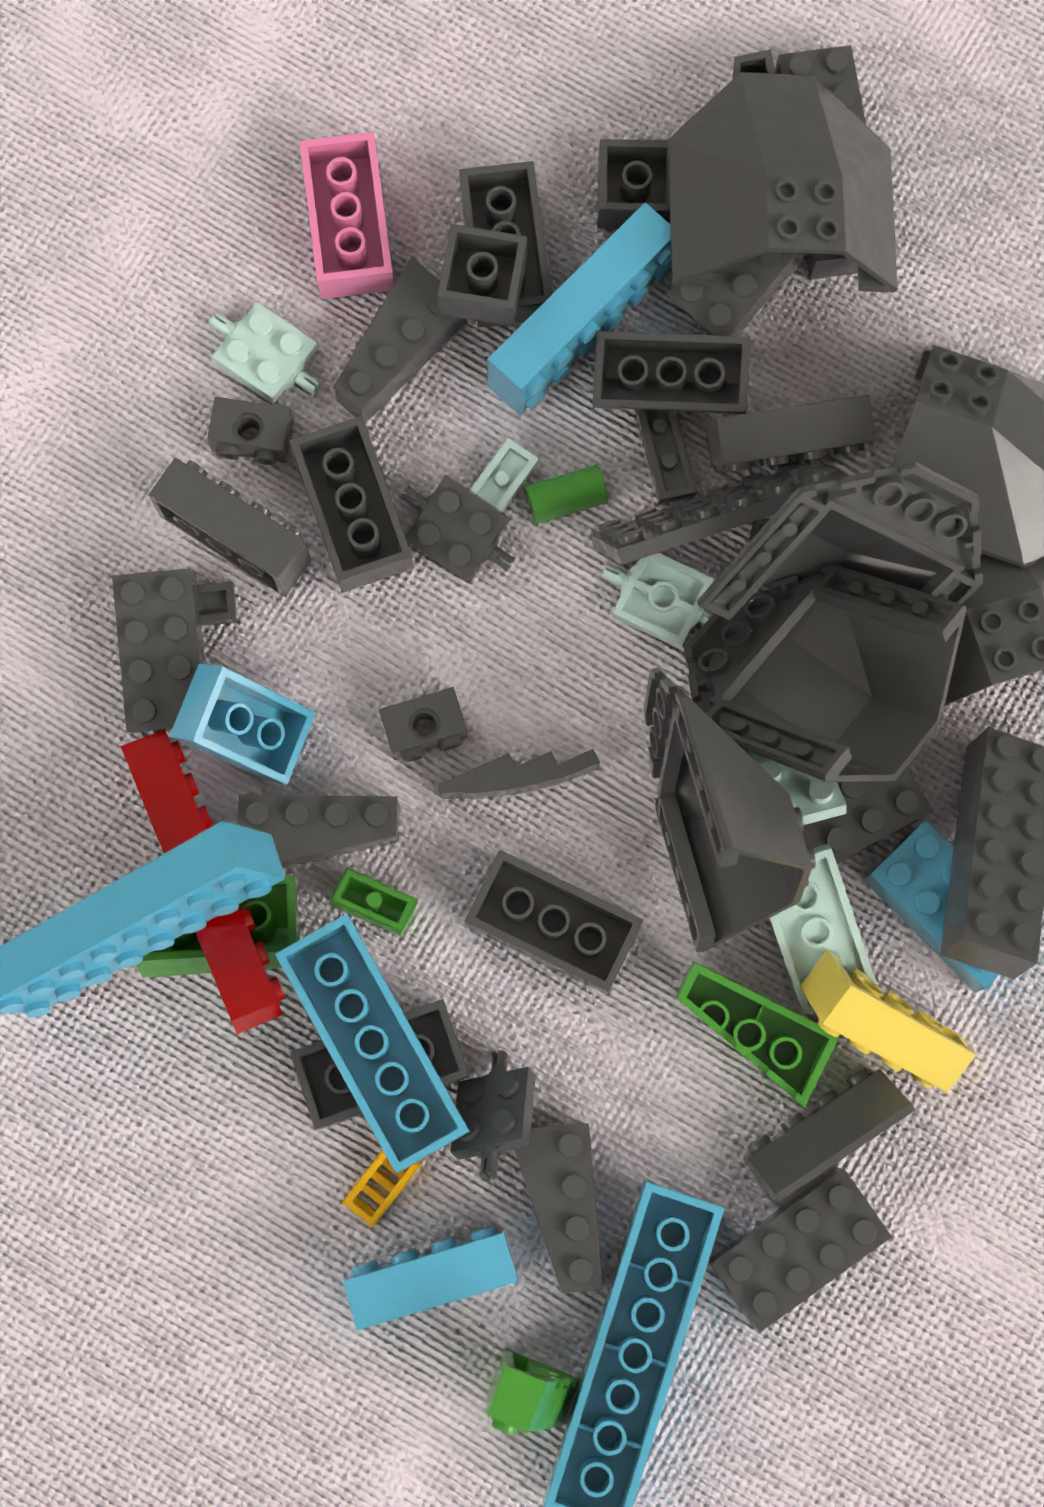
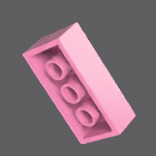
M374 132L299 141L320 298L327 299L391 291L394 286Z

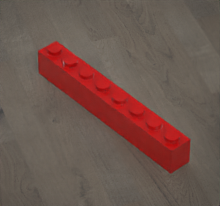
M165 729L120 746L164 854L213 826L206 806L203 805L197 808L193 798L200 793L192 773L184 775L180 764L186 762L181 746L177 740L170 743ZM248 907L238 908L233 913L216 916L207 921L206 927L195 933L236 1034L282 1016L278 1002L284 1000L285 996L277 977L269 979L264 966L270 964V960L262 941L254 944L249 931L256 929Z

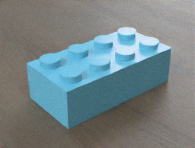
M924 820L863 881L974 992L984 990L999 976L998 974L940 955L954 847Z
M494 1224L470 1231L471 1239L457 1243L455 1236L433 1242L430 1245L432 1251L418 1255L416 1248L393 1254L390 1257L392 1263L380 1267L378 1266L377 1259L353 1266L351 1269L352 1275L348 1276L343 1282L356 1330L358 1331L518 1282L504 1229L495 1231Z

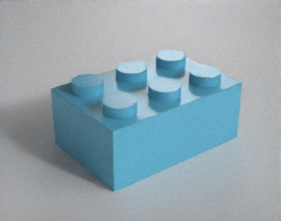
M199 663L169 737L262 780L288 785L316 712L223 666Z

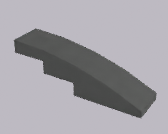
M591 749L558 765L552 751L515 767L508 753L438 785V791L442 799H483L522 794L562 784L598 770L600 761L594 749Z

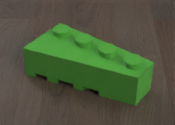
M692 961L679 987L676 998L805 1108L840 1035L833 1037L825 1032L817 1022Z
M505 1348L487 1394L486 1416L492 1418L493 1422L491 1425L511 1435H516L518 1429L529 1433L561 1427L565 1422L581 1379Z

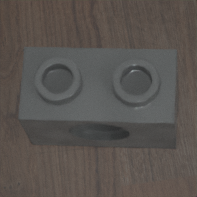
M215 397L207 437L211 451L216 452L218 457L229 460H236L239 456L253 458L255 462L263 465H275L276 461L286 463L294 422L291 408ZM248 428L260 430L259 434L253 439L241 437L243 431Z
M454 687L379 709L394 760L402 758L404 763L423 758L425 756L424 751L436 747H439L440 751L451 750L461 746L462 739L468 738L467 728ZM422 719H429L435 723L436 728L430 735L421 736L414 731L415 724Z

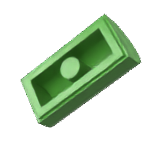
M597 464L524 486V492L535 525L602 505L608 501L605 482Z
M347 867L329 901V905L399 937L404 935L418 903V899Z

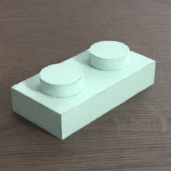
M507 438L470 490L504 512L539 464V458L510 438Z

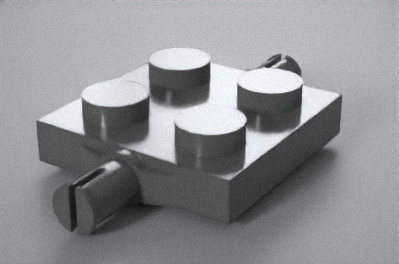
M449 475L444 476L435 492L427 498L411 488V486L404 490L407 494L403 493L400 499L418 510L416 522L406 536L407 542L466 582H470L479 566L488 559L506 572L511 568L510 564H513L516 558L497 547L500 534L510 520L509 516Z
M502 1050L492 1053V1065L489 1074L458 1081L456 1107L470 1132L451 1142L450 1153L458 1160L481 1157L479 1176L485 1180L497 1178V1164L500 1155L512 1149L530 1146L536 1074L529 1067L507 1071L509 1054Z

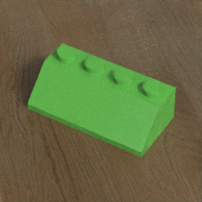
M285 876L284 880L271 886L272 890L268 894L257 898H249L238 904L239 909L246 906L249 909L256 929L249 931L254 944L262 941L270 960V964L264 966V969L282 968L275 954L300 940L295 876ZM195 932L185 933L174 939V944L166 949L148 953L143 956V961L136 965L142 978L212 973Z

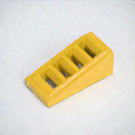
M382 1149L342 1201V1204L371 1227H374L420 1168L425 1158L411 1165L407 1170L404 1169L396 1174ZM381 1164L400 1178L397 1183L378 1169ZM370 1178L390 1192L387 1197L368 1183ZM360 1191L380 1205L377 1210L357 1196Z

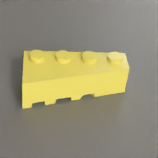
M826 949L800 985L802 992L820 1019L818 1025L825 1032L833 1037H838L841 1034L849 1038L850 1043L864 1054L869 1055L871 1051L878 1054L881 1060L895 1071L900 1072L902 1068L909 1071L911 1076L926 1088H931L934 1085L948 1093L976 1056L960 1034L921 1009L914 1015L912 1006L902 999L901 996L890 989L884 994L875 983L869 980L867 974L856 967L849 973L839 962V956Z

